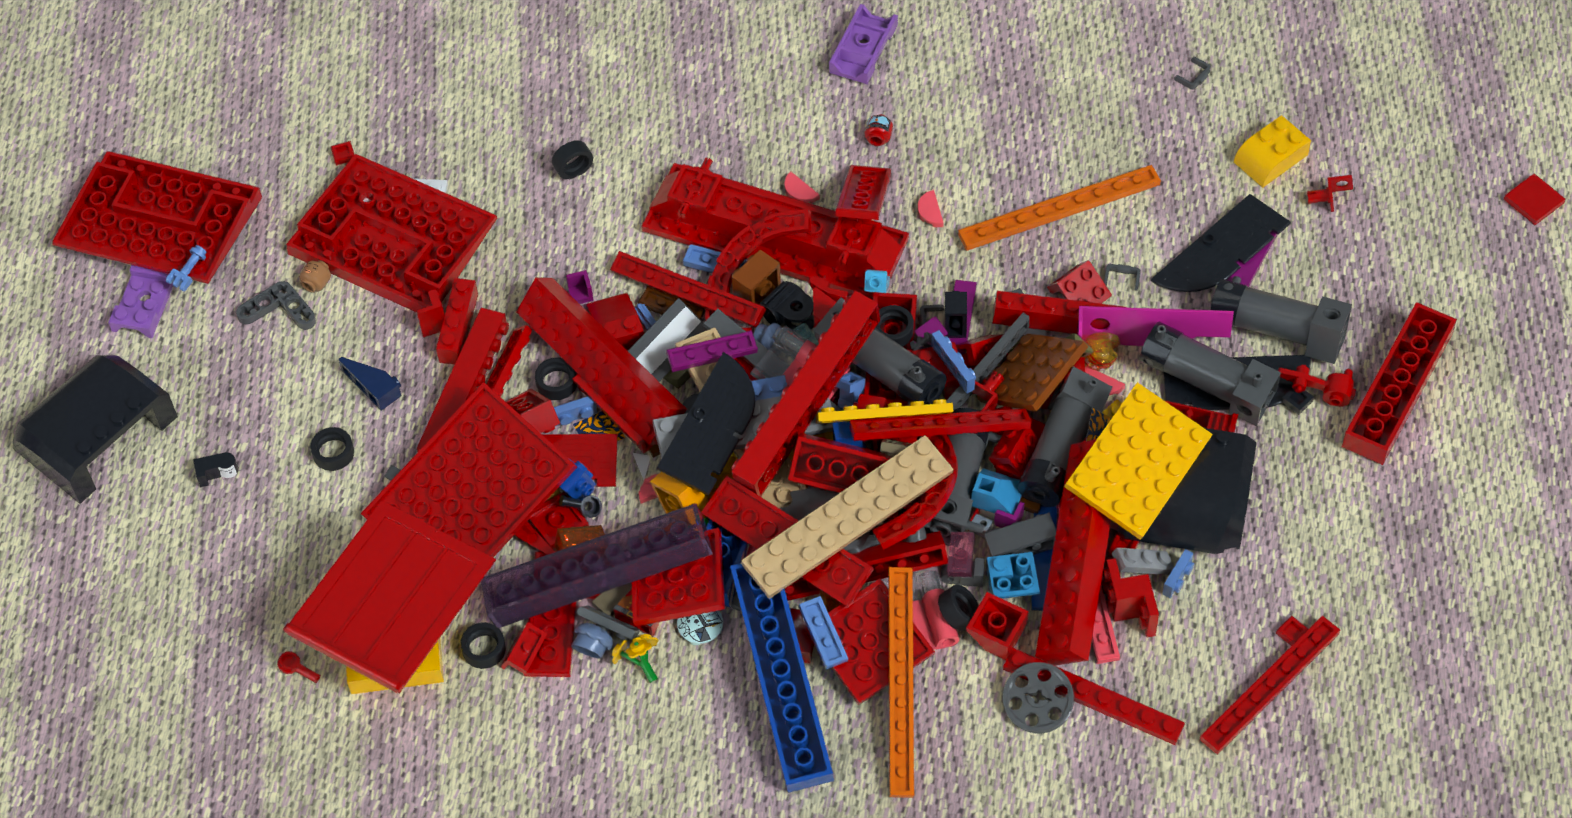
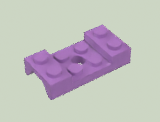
M860 4L829 62V73L868 84L875 71L876 61L887 40H891L898 26V15L893 14L887 19L872 15L865 5ZM863 39H866V40H868L869 42H867V43H860L859 41H861V40H863Z
M131 265L129 270L131 273L130 280L120 304L115 305L108 323L112 332H117L121 328L138 330L148 338H153L173 288V283L169 284L166 282L169 274ZM144 295L151 296L146 301L140 300V298Z

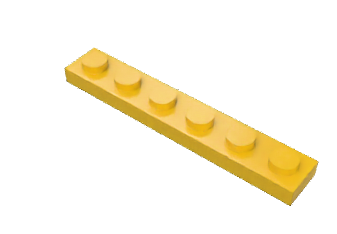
M945 399L934 400L933 404L924 405V401L910 402L911 406H902V403H890L887 408H879V404L866 405V409L857 410V406L843 407L844 411H835L833 407L822 408L821 412L816 414V424L849 422L850 420L949 414L954 411L953 403H946Z

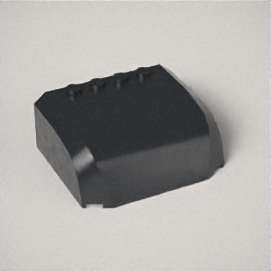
M96 355L18 422L13 439V449L81 504L96 490L87 466L144 415L148 421L161 431L178 416L169 393L137 368L117 355Z
M1204 428L1213 435L1143 538L1139 540L1112 520L1110 527L1118 532L1117 535L1128 540L1211 554L1224 553L1225 549L1235 547L1237 550L1240 549L1257 442L1245 434Z

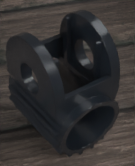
M783 281L759 304L766 309L763 316L770 325L772 323L779 324L784 332L790 336L799 337L806 335L814 326L813 300L798 285L792 282ZM791 322H793V323L803 322V323H802L801 325H799V326H795V325H793Z

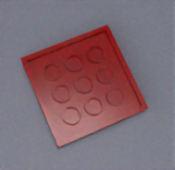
M719 528L631 545L632 613L635 627L725 609L722 539Z
M881 578L860 591L848 608L840 604L828 612L848 656L847 662L832 667V670L858 705L889 685L888 588ZM913 623V668L933 656L935 651ZM806 627L804 631L815 645L808 627Z

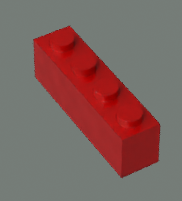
M454 278L436 347L439 363L455 365L464 346L478 298L476 280Z

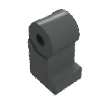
M949 558V563L942 565V582L961 586L983 587L984 558H975V561Z

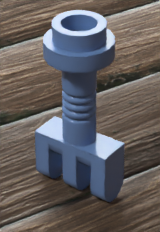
M198 245L190 249L192 255L181 271L172 269L166 278L167 283H173V286L176 288L180 286L179 289L182 291L188 289L193 282L188 274L198 260L204 261L206 258V250Z

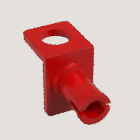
M1352 175L1328 177V187L1326 189L1308 190V204L1328 201L1331 212H1334L1332 192L1352 190ZM1340 181L1348 182L1344 186L1336 185V183Z
M996 371L991 373L983 385L975 381L974 390L971 391L987 401V404L981 411H993L998 405V394L995 393V390L1004 381V377L1000 373L996 376Z

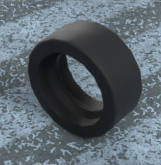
M574 140L562 145L554 153L552 165L561 178L573 179L584 174L591 167L594 157L584 142ZM577 157L574 161L568 163L571 159Z
M897 305L882 307L879 310L880 322L876 329L903 347L913 337L914 320L912 314L907 309ZM898 319L906 325V329L899 334H887L880 329V325L886 320Z
M563 358L544 360L535 371L536 387L541 395L550 400L568 398L577 387L572 380L577 375L576 371ZM554 371H562L569 376V380L564 385L558 387H551L543 382L544 377Z
M329 427L322 429L311 440L310 449L314 462L324 470H340L353 459L355 451L351 436L341 428ZM339 440L345 444L344 451L335 457H324L319 452L322 445L328 441Z
M953 585L944 591L938 599L939 609L947 623L954 629L965 631L979 606L973 594L961 585Z
M476 623L468 627L460 641L462 654L466 662L479 669L491 668L497 665L503 659L506 652L505 640L501 630L491 623ZM480 636H490L495 638L497 647L493 652L479 656L470 651V644Z

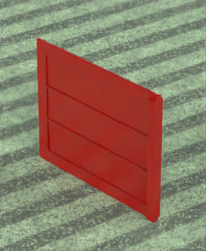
M381 501L283 630L289 636L400 694L495 563L496 559Z

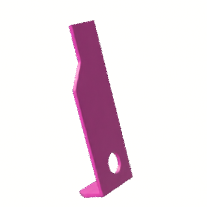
M1079 306L1077 335L1087 344L1143 346L1155 324L1160 321L1183 332L1184 335L1192 339L1197 336L1231 338L1234 311ZM1103 318L1108 320L1110 325L1105 329H1095L1091 326V322L1094 319Z

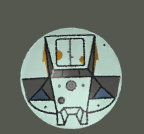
M718 610L678 618V631L692 645L710 642L723 631L722 614Z

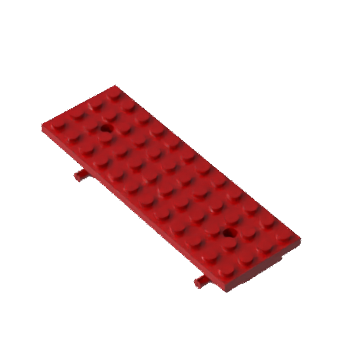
M708 157L704 158L701 167L673 164L651 203L650 210L641 226L643 232L689 246L692 244L722 252L726 245L748 225L752 226L762 221L766 216L785 211L809 209L811 211V232L788 234L773 238L757 247L745 259L762 250L780 263L781 274L809 282L810 277L830 281L829 288L847 291L850 295L856 290L872 300L874 292L864 291L866 270L887 271V276H890L891 279L909 240L908 232L884 226L880 222L870 219L837 217L834 210L724 178L722 175L709 170L713 161L710 158L708 159Z

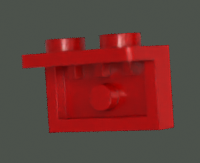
M1032 429L1006 430L998 444L994 447L989 460L993 465L1010 464L1016 472H1021L1035 449L1039 438Z

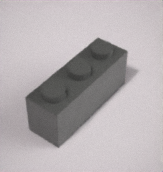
M1050 513L1036 515L1025 521L1014 522L1007 527L995 528L984 535L991 557L1033 552V555L1053 549L1056 529Z

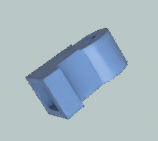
M853 372L842 376L836 387L840 388V398L837 406L841 410H843V407L853 406L854 402H858L859 395L864 394V377Z

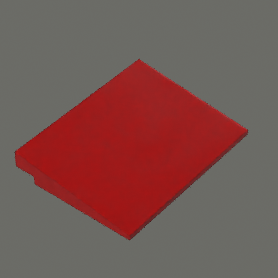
M107 151L101 162L96 161L55 235L52 244L169 274L173 268L181 271L192 255L190 249L198 245L206 250V258L204 261L198 260L188 276L192 280L209 284L261 201L262 195L259 187Z
M355 154L298 222V230L287 242L286 247L288 255L306 263L309 261H323L329 266L328 270L331 274L416 312L419 309L431 306L428 295L429 291L436 289L442 303L452 288L454 278L460 276L497 220V215ZM365 198H367V199H370V200H372V201H370V202H364L363 200H364Z

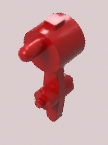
M1306 365L1297 366L1296 371L1285 368H1278L1277 370L1281 372L1280 378L1293 382L1292 388L1297 393L1305 391L1306 387L1322 390L1323 400L1329 405L1347 406L1356 394V389L1353 388V371L1349 368L1344 371V374H1329L1326 377V381L1309 375L1310 369Z

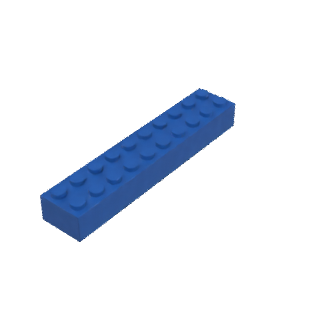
M741 563L732 565L730 567L788 793L834 781L833 771L785 589L769 599Z

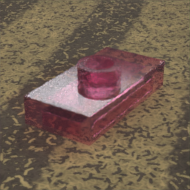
M951 532L948 576L971 577L975 541L974 532Z

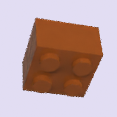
M759 250L755 255H751L747 262L732 274L733 295L758 305L781 283L780 263L762 250Z

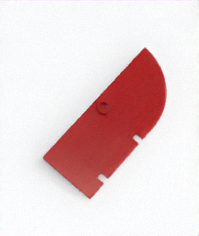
M542 434L568 459L574 463L577 460L594 475L591 479L597 480V487H616L618 434Z

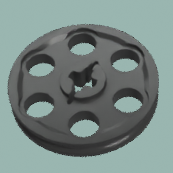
M1029 663L1015 670L1008 678L1003 690V705L1009 719L1017 727L1030 733L1043 734L1056 730L1069 718L1074 705V692L1068 677L1059 668L1048 663ZM1042 670H1048L1051 673V678L1046 682L1038 679V674ZM1019 676H1025L1029 681L1027 686L1020 688L1015 684L1016 679ZM1059 686H1064L1068 689L1067 695L1063 698L1055 695V689ZM1038 693H1042V697L1045 699L1035 703V699L1031 696H1037ZM1013 698H1018L1022 701V706L1018 710H1013L1009 707V702ZM1058 708L1061 710L1062 715L1058 720L1049 718L1048 714L1051 709ZM1028 715H1037L1039 717L1038 724L1035 726L1027 725L1025 721Z

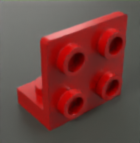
M1089 260L1079 263L1047 286L1051 294L1060 292L1068 300L1102 304L1112 296Z

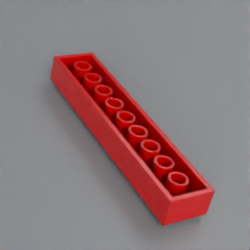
M535 277L516 313L649 445H658L653 420L685 414L687 408L553 278Z
M856 290L852 296H847L843 302L841 312L833 316L830 328L819 337L818 346L815 350L812 349L806 357L807 362L803 368L799 367L797 369L792 384L784 388L781 400L770 409L769 418L766 422H762L759 425L754 440H750L744 448L745 453L741 459H736L732 465L733 479L760 497L796 446L799 434L805 433L816 414L880 322L878 303Z
M1097 439L1071 445L1064 486ZM1065 487L1063 488L1035 653L1036 657L1054 666L1089 660L1111 519Z

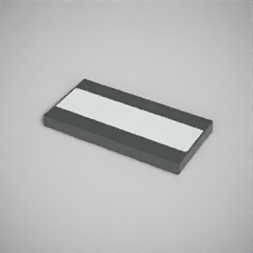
M678 298L628 352L660 382L671 370L666 351L675 348V343L705 332L707 329L703 327V322Z

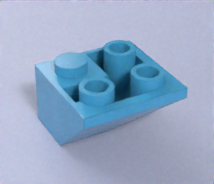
M982 469L973 488L971 497L973 500L972 507L992 513L999 509L1014 515L1022 496L1017 488L1020 480Z
M1033 552L987 557L986 572L991 594L1001 599L1040 594Z

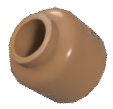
M320 260L318 262L309 261L299 275L301 286L312 293L322 291L331 278V273L328 270L329 266Z

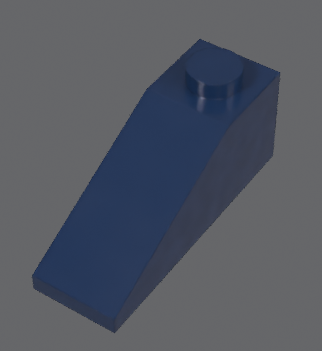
M344 357L338 359L342 372L380 411L402 396L400 391L401 384L395 376L391 377L384 370Z

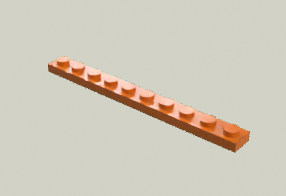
M1149 165L958 230V236L966 251L1159 186L1161 180L1154 167Z
M889 567V797L913 798L912 568Z

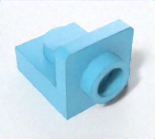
M866 270L864 291L886 293L890 282V276H887V271Z

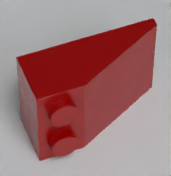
M628 293L586 304L589 314L626 350H629L644 334L639 316Z
M529 389L505 401L540 433H549L555 429L556 425L560 424L551 400L533 389Z

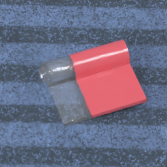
M785 325L783 328L779 327L772 337L775 339L772 347L751 371L750 375L756 379L785 375L787 385L790 386L794 381V374L799 367L803 368L807 362L806 357L808 353L817 347V345ZM850 366L848 367L844 375L851 372L852 368ZM835 387L832 393L830 394V400L838 391V387Z
M936 566L918 570L913 577V623L934 650L951 647L959 642L957 629H954L947 623L939 609L938 599L945 590ZM888 580L883 581L888 588Z

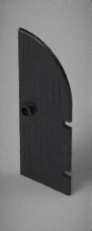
M1249 194L1157 273L1151 281L1163 288L1179 292H1197L1215 287L1221 279L1227 280L1241 268L1237 264L1238 261L1245 264L1274 239V236L1270 234L1272 231L1280 234L1291 222Z
M722 353L657 466V470L705 495L710 494L717 482V479L711 476V473L713 472L717 475L722 473L740 441L739 438L733 436L734 432L743 435L755 409V392L752 382L744 368L728 354Z
M1305 355L1231 357L1248 366L1252 359L1275 370L1285 368L1296 371V367L1306 365L1309 369L1311 367V357ZM1163 372L1166 401L1183 405L1192 404V407L1206 410L1230 409L1229 403ZM1280 378L1277 392L1267 408L1282 404V398L1292 389L1293 382Z

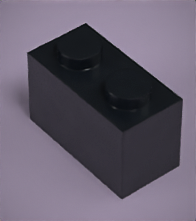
M945 292V329L948 332L946 335L948 338L967 337V292Z

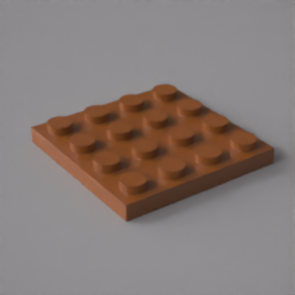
M1027 333L1020 339L1015 349L1007 355L1002 365L995 370L997 372L996 376L1000 373L1004 377V381L995 390V393L998 394V405L1037 412L1088 348L1087 344L1082 340ZM976 395L980 402L987 403V401Z

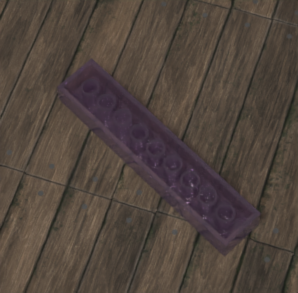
M695 503L485 576L481 581L487 615L495 626L501 628L712 555L713 552L704 517Z

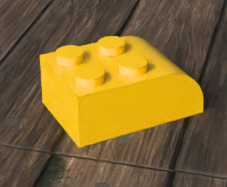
M1281 115L1243 143L1235 155L1234 163L1263 188L1308 156L1311 140Z

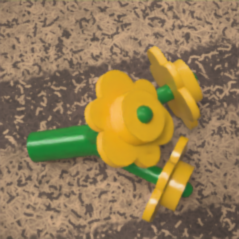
M642 634L633 639L629 648H627V640H624L621 645L617 644L611 654L613 656V664L616 665L624 657L641 666L650 683L657 680L658 677L648 661V650L652 646L657 645L658 638L652 637L650 634Z

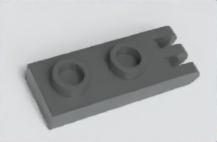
M588 605L579 607L577 610L578 615L595 622V626H599L605 631L610 629L617 632L616 636L623 640L629 641V639L637 638L641 630Z

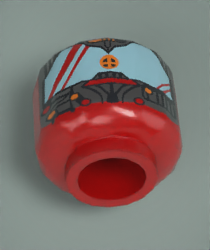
M879 114L870 117L864 132L865 138L874 146H882L888 143L891 139L893 123L885 115Z

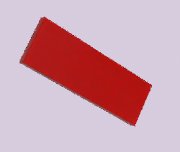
M850 165L836 207L835 216L879 220L892 169Z
M535 552L528 622L548 634L524 676H571L573 654L571 645L574 641L581 552H556L564 560L565 564H561L543 552Z

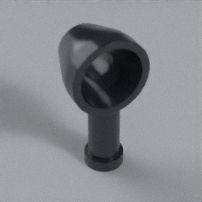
M561 495L559 499V506L578 508L580 513L588 518L596 517L602 509L600 499L594 495L584 496L581 500ZM586 502L589 503L588 509L584 508Z

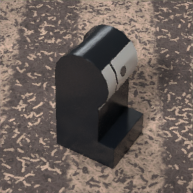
M224 452L193 459L196 478L200 488L209 486L208 480L220 477L231 478L239 471L238 464L232 453Z

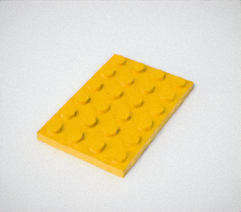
M1137 382L1064 487L1141 540L1213 434Z

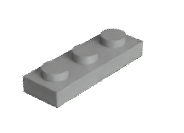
M1116 548L1112 552L1120 572L1170 575L1174 568L1167 551Z

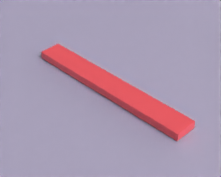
M1061 500L1059 505H1057L1058 514L1060 512ZM1102 585L1100 586L1091 642L1097 664L1120 660Z

